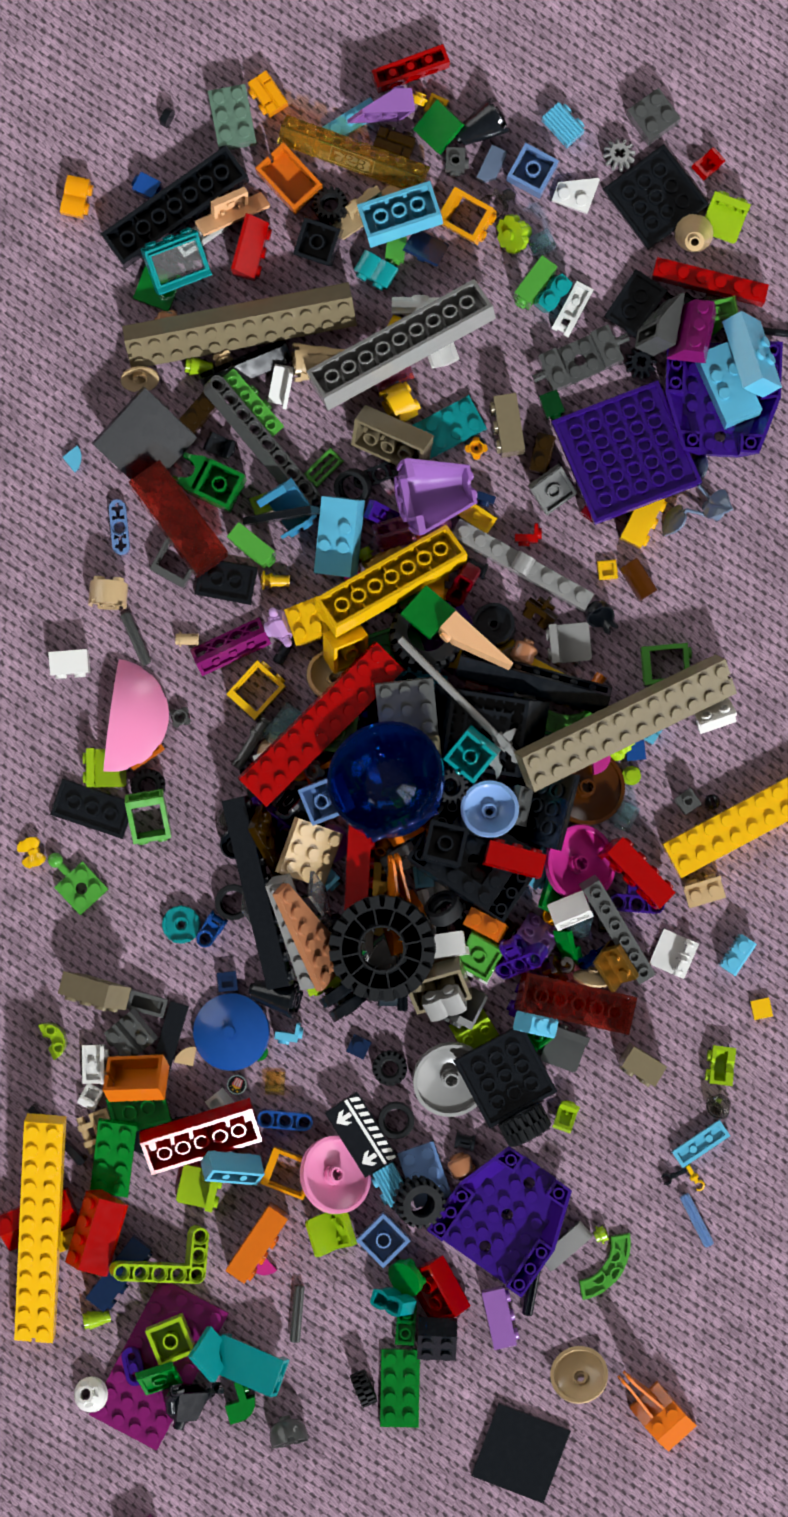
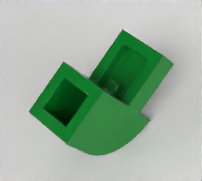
M234 1382L238 1399L225 1404L230 1425L249 1418L256 1404V1395L248 1396L247 1394L250 1393L249 1388Z

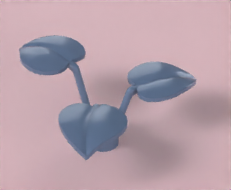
M705 455L697 456L693 459L700 478H703L708 470V459ZM698 485L697 487L708 499L702 505L703 512L688 508L683 510L682 505L674 506L664 518L662 526L663 535L666 537L679 531L685 525L686 513L698 514L708 519L712 518L715 521H719L725 513L733 510L728 493L721 489L710 497L705 489Z

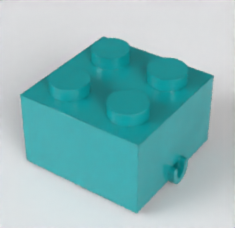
M471 725L443 760L450 764L458 775L462 774L474 784L501 749Z

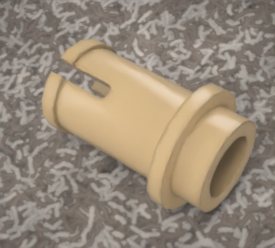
M176 633L175 643L179 647L181 645L199 646V633Z

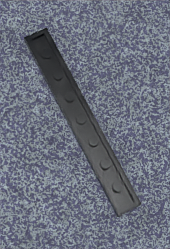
M170 1001L155 1051V1055H164L170 1066L169 1073L189 1006ZM139 1130L136 1133L134 1151L144 1154L139 1137V1132L143 1130Z

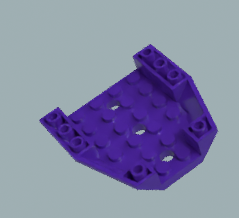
M769 341V348L775 357L776 363L774 364L781 382L783 342ZM710 342L709 349L723 343ZM666 360L665 393L682 450L699 456L735 458L759 454L781 399V388L763 398L756 395L762 407L759 416L724 430L695 362ZM720 432L724 434L725 440L719 442L714 438V435Z
M508 1146L459 1182L446 1201V1204L443 1205L445 1210L440 1212L442 1217L440 1219L437 1217L436 1223L434 1225L431 1223L427 1231L439 1240H444L506 1284L508 1289L522 1298L555 1251L572 1190L528 1157ZM527 1177H531L535 1181L534 1186L531 1188H527L523 1184L524 1179ZM510 1209L513 1212L512 1218L504 1219L501 1215L502 1211ZM484 1240L491 1244V1248L488 1251L480 1249L479 1245Z

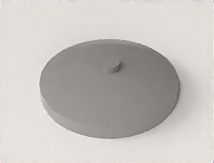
M446 1042L430 1048L420 1057L413 1071L412 1082L417 1099L428 1111L439 1116L455 1117L466 1114L477 1107L453 1061L474 1049L473 1047L459 1042Z

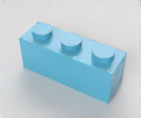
M213 1150L208 1151L201 1160L204 1180L209 1182L257 1185L265 1175L260 1155Z

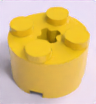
M399 381L379 392V397L383 396L384 401L381 403L386 413L403 422L416 417L418 410L421 409L417 399L412 398L410 394L411 388L407 382L402 383Z

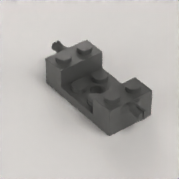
M607 324L590 332L588 336L561 348H553L538 355L537 360L542 371L532 375L535 383L546 378L551 391H560L622 363L624 358L620 351V344L630 341L627 333L616 338ZM582 355L585 358V363L577 365L574 361L576 356Z

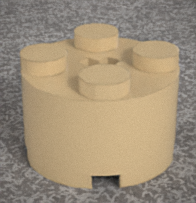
M94 576L93 580L90 581L88 605L93 607V604H96L98 609L119 610V606H123V609H126L128 584L121 577H113V580H109L103 576Z

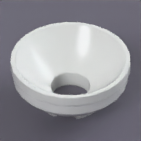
M98 1377L83 1378L78 1382L74 1391L75 1403L85 1412L99 1411L104 1407L108 1398L107 1386ZM86 1388L90 1391V1398L88 1400H84L82 1397V1392Z

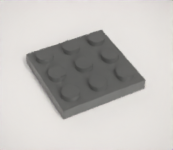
M433 677L374 683L381 742L439 735Z

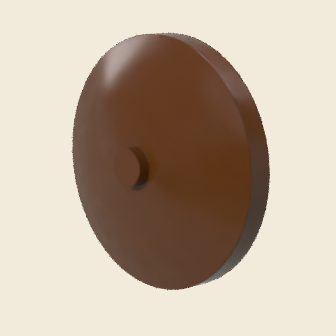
M611 758L608 767L596 775L592 774V765L573 773L580 775L569 821L578 825L590 826L602 823L612 817L620 808L625 795V781L617 763Z

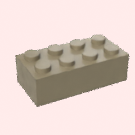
M365 405L355 418L351 445L397 466L402 459L406 458L430 460L434 435Z

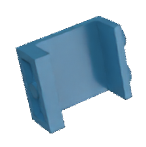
M292 478L267 492L256 501L260 508L269 503L274 512L310 505ZM318 515L282 520L281 522L287 531L281 535V538L284 539L287 536L292 538L300 532V528L303 527L304 530L314 524L312 520Z

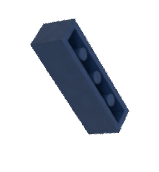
M134 1234L114 1261L148 1262L152 1256L150 1253L152 1247ZM123 1266L117 1268L116 1275L123 1273ZM139 1268L135 1270V1276L141 1271ZM108 1272L107 1277L102 1276L86 1296V1299L103 1312L107 1308L111 1310L117 1302L114 1298L118 1293L122 1295L129 1285L126 1284L127 1281H118Z

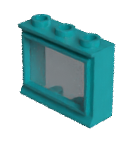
M186 228L180 231L181 234L165 236L162 238L163 241L157 243L155 241L145 244L144 248L140 249L154 290L158 295L212 275L198 231Z

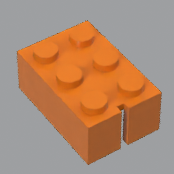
M283 142L271 153V158L274 162L271 163L270 158L266 157L255 167L257 175L295 215L318 194L319 190H323V186Z
M163 1054L108 1057L106 1065L107 1075L104 1078L103 1092L109 1102L165 1100L170 1066Z

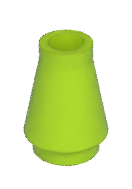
M196 357L186 358L184 372L189 373V375L201 374L212 369L213 363Z
M109 1310L104 1312L86 1311L87 1313L82 1314L85 1329L90 1328L92 1330L111 1322Z

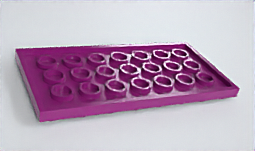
M158 1283L105 1383L108 1390L106 1404L99 1411L89 1413L90 1416L156 1451L173 1421L165 1412V1396L168 1394L169 1389L146 1395L140 1385H130L126 1380L122 1363L123 1351L130 1346L137 1347L141 1351L145 1370L159 1366L145 1333L147 1327L183 1313L196 1344L207 1326H211L219 1333L229 1312L174 1283ZM129 1353V1358L134 1359L135 1354ZM188 1356L174 1361L173 1363L182 1377L183 1384H192L199 1369Z

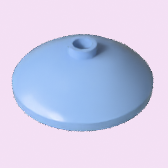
M489 780L479 782L466 791L467 794L463 796L460 810L462 820L470 831L481 837L493 838L507 833L515 825L519 814V804L516 795L508 786L501 782ZM491 810L493 814L487 815L486 811Z

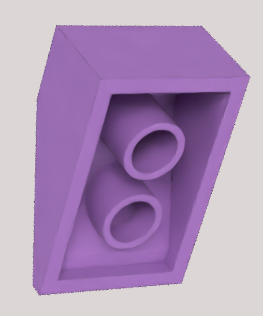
M404 86L393 87V90L385 93V95L347 120L348 124L399 122L415 111L412 88H405Z

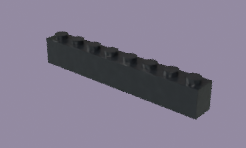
M462 649L455 675L462 679L478 681L484 685H493L502 690L515 691L521 695L534 696L540 700L545 699L558 705L563 704L591 713L608 707L612 692L611 686L511 660L513 665L507 670Z

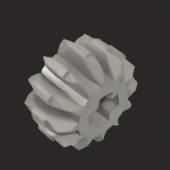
M616 138L615 144L609 141V147L604 148L606 154L603 155V159L608 160L605 165L613 164V171L618 166L619 171L622 172L623 166L629 169V163H634L635 159L631 156H634L636 152L631 150L632 144L626 146V139L620 143L619 138ZM616 152H622V158L620 156L616 157Z

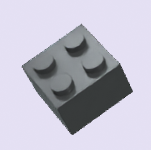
M659 87L630 107L626 113V116L647 145H650L674 128L681 120Z

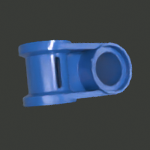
M212 910L197 934L196 941L201 947L211 946L226 926L228 920H223L215 915V912ZM204 933L209 934L211 937L210 942L206 945L200 941V937Z

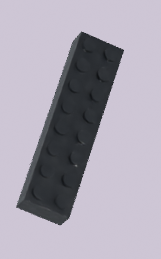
M225 145L101 233V236L124 269H126L143 257L140 249L144 248L145 244L153 241L157 243L163 241L162 238L165 236L176 234L210 210L211 201L217 197L229 194L233 190H238L248 183V175Z

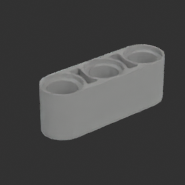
M580 1220L558 1239L555 1251L545 1264L550 1272L561 1265L593 1236Z

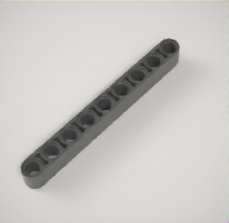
M219 375L213 376L203 387V392L278 483L282 484L290 479L287 475L289 474L298 488L303 491L302 494L309 504L313 506V503L315 506H318L320 511L321 494L226 380Z

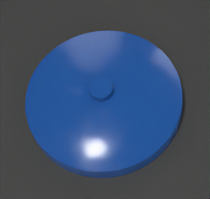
M233 993L216 996L209 1000L196 1016L193 1027L194 1043L201 1057L213 1067L227 1071L245 1069L257 1062L268 1046L270 1025L267 1015L257 1002L247 996Z

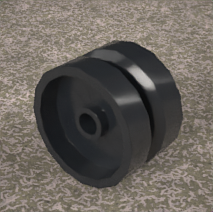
M489 603L476 611L473 618V627L496 648H503L513 641L516 634V623L512 612L506 606L500 603Z
M341 984L319 999V1002L324 1008H329L334 1004L337 1005L329 1012L333 1022H336L354 1012L368 998H361L355 994L352 995V990L347 989Z

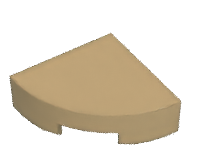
M191 1046L183 1049L176 1056L174 1063L193 1066L197 1048Z

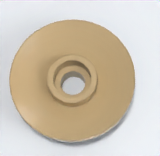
M132 367L121 375L122 386L132 392L139 391L143 386L147 390H152L159 383L158 373L149 367Z
M590 966L588 969H579L573 973V978L580 984L597 988L607 987L601 974L594 966Z

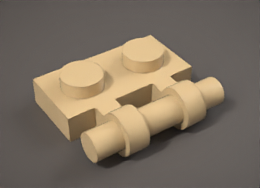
M107 1107L88 1114L90 1122L86 1123L84 1116L76 1118L79 1125L77 1126L78 1131L82 1133L85 1141L83 1144L88 1149L89 1155L95 1153L94 1145H96V1138H91L88 1129L93 1127L97 1137L99 1118L111 1120Z

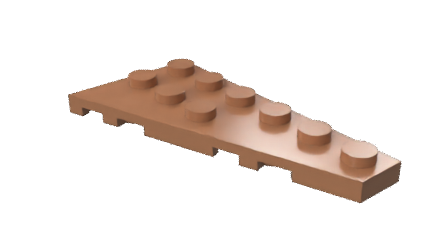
M282 883L272 895L316 991H323L336 976L329 956L331 933L290 884Z

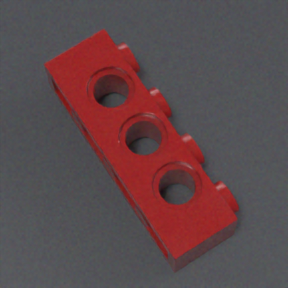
M444 44L371 70L372 79L379 94L393 89L395 86H401L450 68V60Z

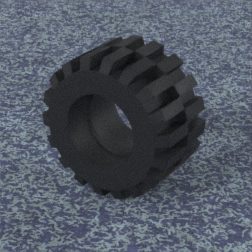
M536 1103L501 1122L498 1127L509 1147H515L538 1137L548 1130L552 1123L541 1103Z
M414 1175L412 1179L407 1177L405 1179L406 1182H400L398 1184L400 1188H396L394 1191L396 1196H393V1201L395 1202L393 1207L397 1215L413 1228L416 1226L418 1229H422V1225L427 1228L430 1227V1223L434 1225L436 1218L440 1219L442 1217L440 1212L445 1210V1207L442 1205L446 1204L443 1192L432 1180L420 1175L418 1177ZM420 1193H427V1202L424 1207L415 1211L411 1210L413 1198Z

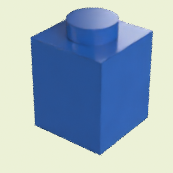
M140 172L139 176L136 175L131 184L134 193L148 200L159 193L163 186L159 180L143 172Z

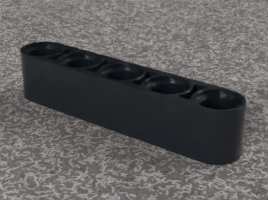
M277 341L202 372L199 375V379L204 387L213 376L219 375L224 377L232 369H235L247 381L273 370L275 364L285 365L292 360V356L286 341Z

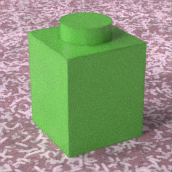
M407 237L387 242L385 261L394 266H399L400 263L404 264L405 251H403V248L407 243Z

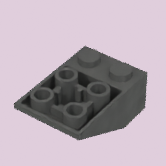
M682 292L657 307L638 330L635 343L636 349L655 356L676 345L685 293Z

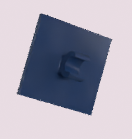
M420 231L410 236L403 251L416 256L417 260L423 263L426 261L437 267L449 244Z

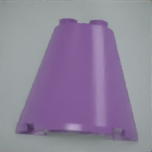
M411 458L402 459L398 463L396 468L399 471L398 476L394 477L396 502L402 520L409 523L408 529L413 534L424 535L477 504V491L471 486V480H473L474 475L470 465Z

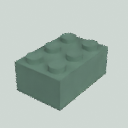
M241 84L208 91L219 150L225 145L229 150L257 145L246 85Z

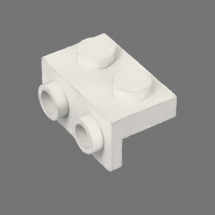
M106 1044L82 1045V1084H104V1078L107 1075L106 1060L109 1057V1049H106Z

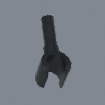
M686 1168L671 1174L665 1172L661 1178L668 1176L670 1181L664 1182V1185H669L672 1179L688 1172Z

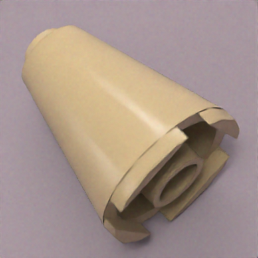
M689 214L677 223L675 239L678 245L685 251L700 252L711 243L713 227L704 216Z

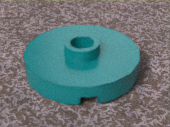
M179 905L172 907L163 917V932L174 943L183 944L190 942L200 931L201 923L199 916L195 910L188 906ZM179 921H184V928L178 926Z

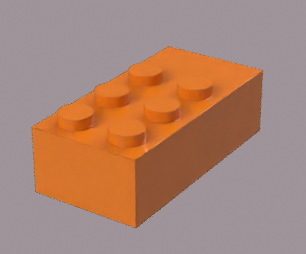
M270 1202L228 1263L225 1271L243 1284L247 1280L251 1281L256 1274V1266L258 1264L262 1265L267 1258L268 1248L273 1249L278 1242L279 1236L277 1235L287 1222L290 1214Z

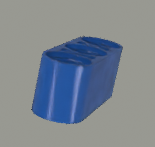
M263 1109L258 1114L257 1122L264 1128L308 1131L313 1125V1117L306 1112ZM268 1113L272 1120L269 1123H264L261 1120L262 1114ZM288 1115L291 1122L288 1125L282 1124L280 1122L281 1116ZM307 1117L310 1120V1124L306 1127L301 1126L299 1119Z

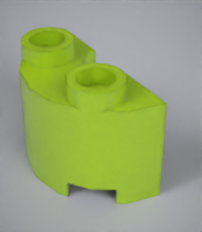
M46 1022L39 1024L38 1026L43 1037L50 1038L52 1042L48 1049L53 1060H55L66 1049L67 1035L63 1028L55 1023Z
M713 1045L712 1050L707 1051L706 1061H710L709 1069L705 1070V1080L709 1081L710 1084L733 1086L736 1048Z

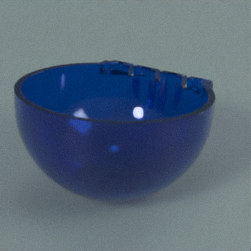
M378 722L357 730L339 746L328 769V794L333 807L341 818L352 828L365 834L367 838L371 837L374 843L383 838H395L410 834L426 824L431 817L439 814L437 809L440 807L445 790V768L437 747L424 732L402 722Z

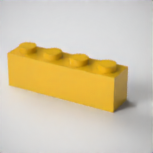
M666 498L633 510L619 539L638 549L642 545L646 547L651 537L648 533L651 528L655 529L659 521L656 517L659 511L663 513L668 503L665 501Z

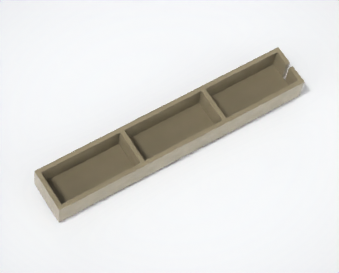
M349 282L125 325L122 328L132 368L137 366L148 367L191 357L223 352L225 349L230 351L357 326L350 285Z
M715 654L515 751L514 755L526 786L536 792L737 694L733 680L729 677L731 674L726 659Z

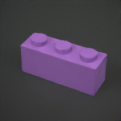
M504 1285L481 1290L494 1350L516 1346L519 1334L517 1328H513L512 1325L515 1316L513 1309L508 1307V1302L511 1301L509 1290H505Z

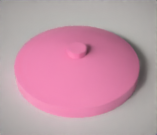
M329 1136L314 1142L305 1152L300 1166V1181L306 1197L316 1208L325 1213L342 1214L350 1212L365 1200L369 1192L371 1175L366 1178L363 1176L339 1136Z

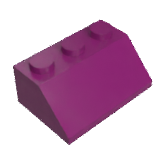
M695 299L684 304L680 317L681 324L678 328V340L676 345L669 348L667 359L706 363L716 318L715 301Z

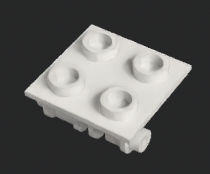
M663 929L649 964L684 979L699 943Z

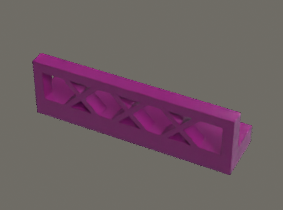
M258 617L190 649L201 675L204 676L270 645L271 641ZM259 625V629L253 632L250 631L251 628ZM238 634L241 635L240 638L236 640L232 639L234 636ZM224 643L221 647L215 648L216 644ZM206 651L204 655L197 657V653Z

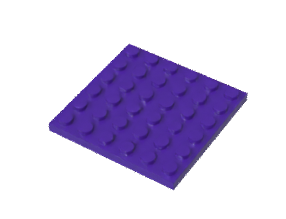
M658 380L551 421L594 525L702 484L690 452L682 450L669 404Z

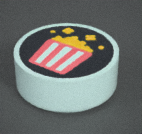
M233 1075L227 1083L228 1090L233 1094L243 1093L247 1086L245 1078L241 1075Z

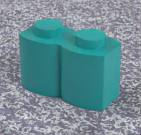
M367 250L363 252L354 268L357 278L364 282L366 280L373 282L372 286L380 291L389 289L399 271L396 266Z
M564 274L554 276L547 283L546 290L537 295L534 305L543 313L554 310L559 304L560 298L569 292L573 282Z
M394 1287L373 1289L370 1300L372 1306L380 1310L385 1309L388 1314L394 1317L414 1314L417 1302L411 1295L401 1294Z

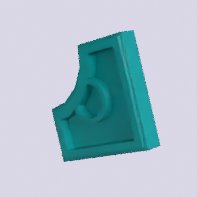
M207 1326L188 1355V1358L210 1382H215L224 1368L219 1355L222 1338L211 1326Z

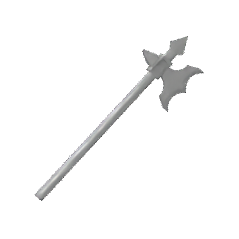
M402 636L397 642L493 737L492 741L503 752L507 751L511 756V762L517 763L514 755L516 750L511 746L513 744L511 740L517 729L513 728L504 734L501 731L498 733ZM500 752L489 764L495 770L496 779L500 776L503 767L499 759Z

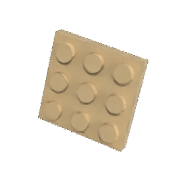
M294 817L275 872L283 875L290 873L292 878L324 888L343 834L317 824L312 826L311 822Z

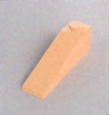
M457 611L441 625L439 629L440 637L446 643L450 642L458 648L507 670L512 667L513 662Z

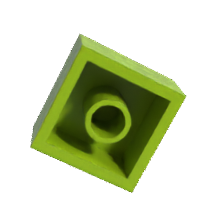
M183 1313L151 1325L145 1330L158 1365L171 1361L174 1362L188 1356L195 1346V1341Z

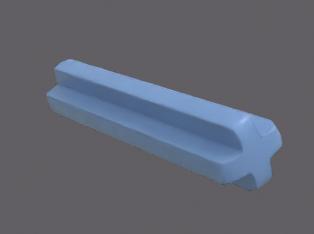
M690 1194L682 1195L680 1200L704 1247L711 1246L714 1242Z

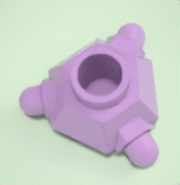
M270 608L268 622L264 623V630L267 636L275 637L285 647H290L292 645V632L285 612L276 608Z

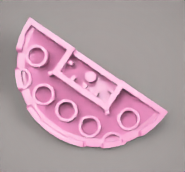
M121 659L118 661L112 695L104 772L127 770L131 766L146 761L152 756L153 751L158 745L162 743L169 722L167 699L158 681L141 666Z

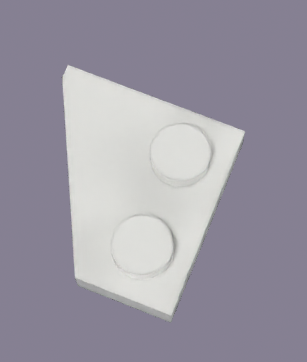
M591 178L558 182L552 202L588 214L600 179Z

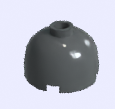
M290 1415L280 1417L279 1422L272 1426L269 1434L272 1449L303 1443L309 1439L308 1431L303 1422L299 1419H291Z

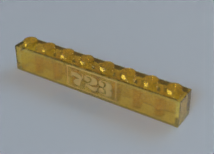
M286 115L280 128L277 144L281 145L284 142L288 148L398 188L406 189L424 183L427 180L430 167L297 119L296 117Z

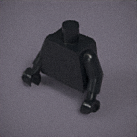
M213 1382L212 1388L207 1390L200 1384L181 1385L182 1383L169 1385L168 1394L165 1396V1412L174 1420L173 1428L184 1430L186 1422L197 1421L207 1401L214 1397L215 1393H224V1388L219 1387L221 1382Z

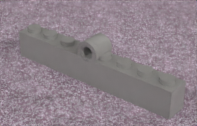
M462 519L458 521L452 532L462 545L582 612L586 610L594 595L591 591L540 564L526 553L515 550Z

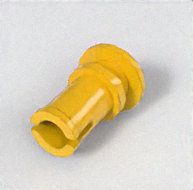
M263 570L260 580L261 588L264 590L265 586H269V588H272V586L289 587L290 575H273V573L268 575Z

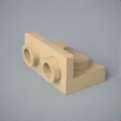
M715 873L705 875V880L697 881L696 878L686 881V885L682 886L689 909L726 898L721 875L716 876Z

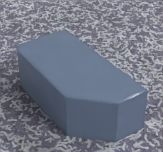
M491 145L476 180L484 184L496 180L506 159L507 152Z

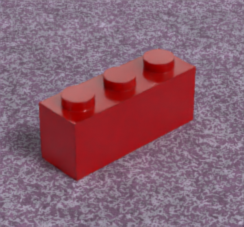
M498 838L488 841L482 865L535 879L542 877L547 856L542 854V850L531 848V850L523 849L524 846L517 843H512V845L504 844L505 841Z

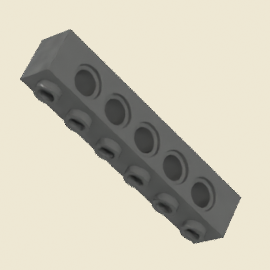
M593 875L580 883V888L615 945L621 944L637 970L639 976L636 981L639 985L655 976L654 970L598 877Z

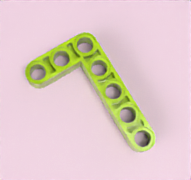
M193 1225L189 1228L185 1263L118 1260L111 1263L109 1273L118 1281L199 1284L203 1282L206 1276L209 1233L200 1225ZM201 1230V1237L195 1239V1233ZM196 1250H200L199 1257L194 1259L193 1253ZM123 1266V1273L116 1275L117 1268ZM138 1267H142V1273L139 1276H135V1270ZM161 1268L160 1275L154 1277L155 1269ZM179 1268V1275L177 1277H173V1271ZM198 1269V1275L192 1278V1271Z

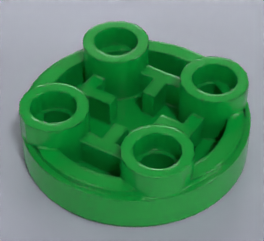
M411 1258L397 1260L389 1267V1280L393 1287L399 1290L401 1294L415 1296L426 1283V1278L421 1274Z

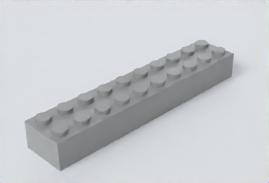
M475 279L307 370L310 383L329 411L496 319L493 305Z

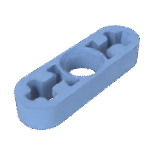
M116 499L109 504L112 548L116 554L125 555L130 550L127 507L122 500ZM117 503L123 507L120 510V517L124 516V519L118 518L113 520V517H117V513L112 509L116 507ZM118 522H122L125 525V529L121 533H117L114 530V526ZM126 535V538H122V542L127 546L120 552V549L116 548V545H119V538L115 539V536Z

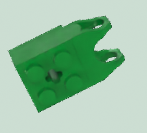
M185 452L183 455L184 459L195 466L194 473L185 478L173 475L172 482L181 486L187 494L230 514L247 481L245 474L203 455H192ZM222 483H223L224 487L221 488V489H218V488H217V485L221 486Z

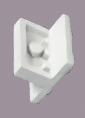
M729 697L694 714L699 733L702 734L736 722L735 716H737V712Z

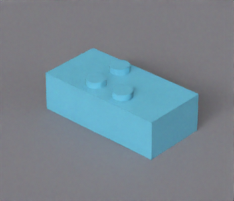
M430 181L357 204L370 248L443 224L442 215Z
M743 311L722 321L743 388L762 398L782 388L774 364L776 360L770 351V342L765 336L761 321Z
M729 342L710 348L706 363L695 362L724 430L760 415L762 407L756 394L744 389Z
M321 496L314 573L349 578L358 574L365 500Z

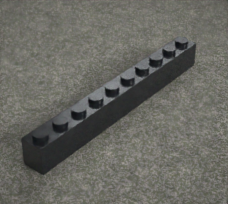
M248 795L221 801L267 991L289 986L294 983L295 974L293 969H290V957L285 949L284 939L265 887L270 881L271 876L267 874V864L248 830L253 817V802L251 798L249 799Z

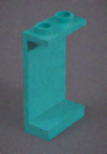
M230 1333L222 1334L220 1336L222 1342L219 1355L224 1368L220 1376L268 1397L277 1396L290 1359L284 1356L276 1357L232 1338Z

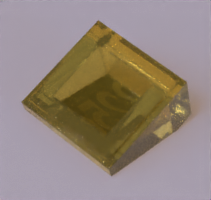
M266 1071V1095L285 1094V1072Z

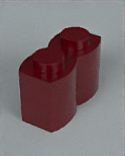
M470 562L465 563L448 590L446 600L457 607L462 605L480 575V568Z

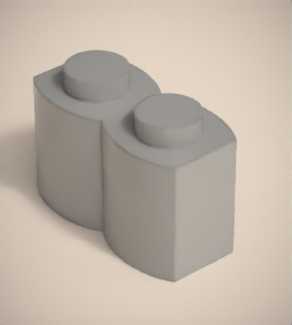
M458 984L447 985L441 990L429 991L422 996V1005L431 1022L440 1021L448 1016L458 1015L467 1010V1001Z

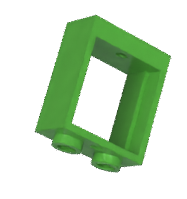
M542 255L514 292L513 299L515 300V305L521 309L526 308L529 310L537 295L545 289L549 280L556 274L558 266Z
M240 522L228 534V540L263 569L266 567L270 568L276 561V552Z
M688 643L641 647L643 686L653 685L663 680H652L651 651L682 649L684 669L690 667L689 659L692 658V649L688 647Z
M163 789L125 795V807L133 844L145 845L151 841L163 842L171 838V825ZM160 804L165 829L137 833L132 809Z

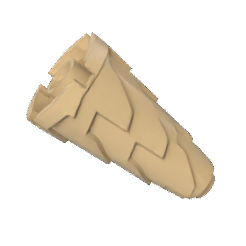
M293 343L292 348H297L295 352H292L293 376L298 375V377L293 378L294 382L309 380L307 370L345 349Z

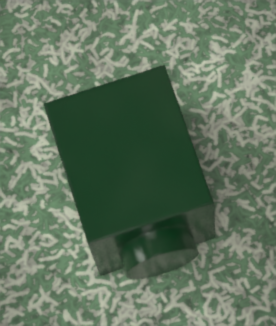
M557 390L538 397L546 420L551 419L552 421L562 417L565 410Z

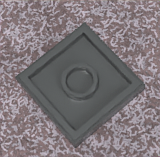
M559 463L528 485V488L546 516L578 494Z

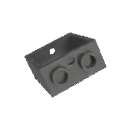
M177 528L176 531L171 529L150 570L185 589L206 548L203 546L204 542L195 537L193 540L187 538V533ZM174 538L199 550L183 579L159 566Z

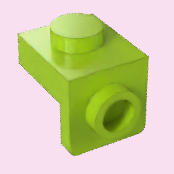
M561 1101L552 1127L570 1134L580 1107L572 1101Z

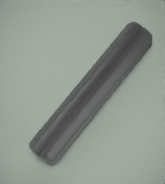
M130 612L121 614L120 617L141 665L146 666L150 664L151 659Z
M303 1285L294 1286L290 1342L299 1343L301 1337L305 1289Z

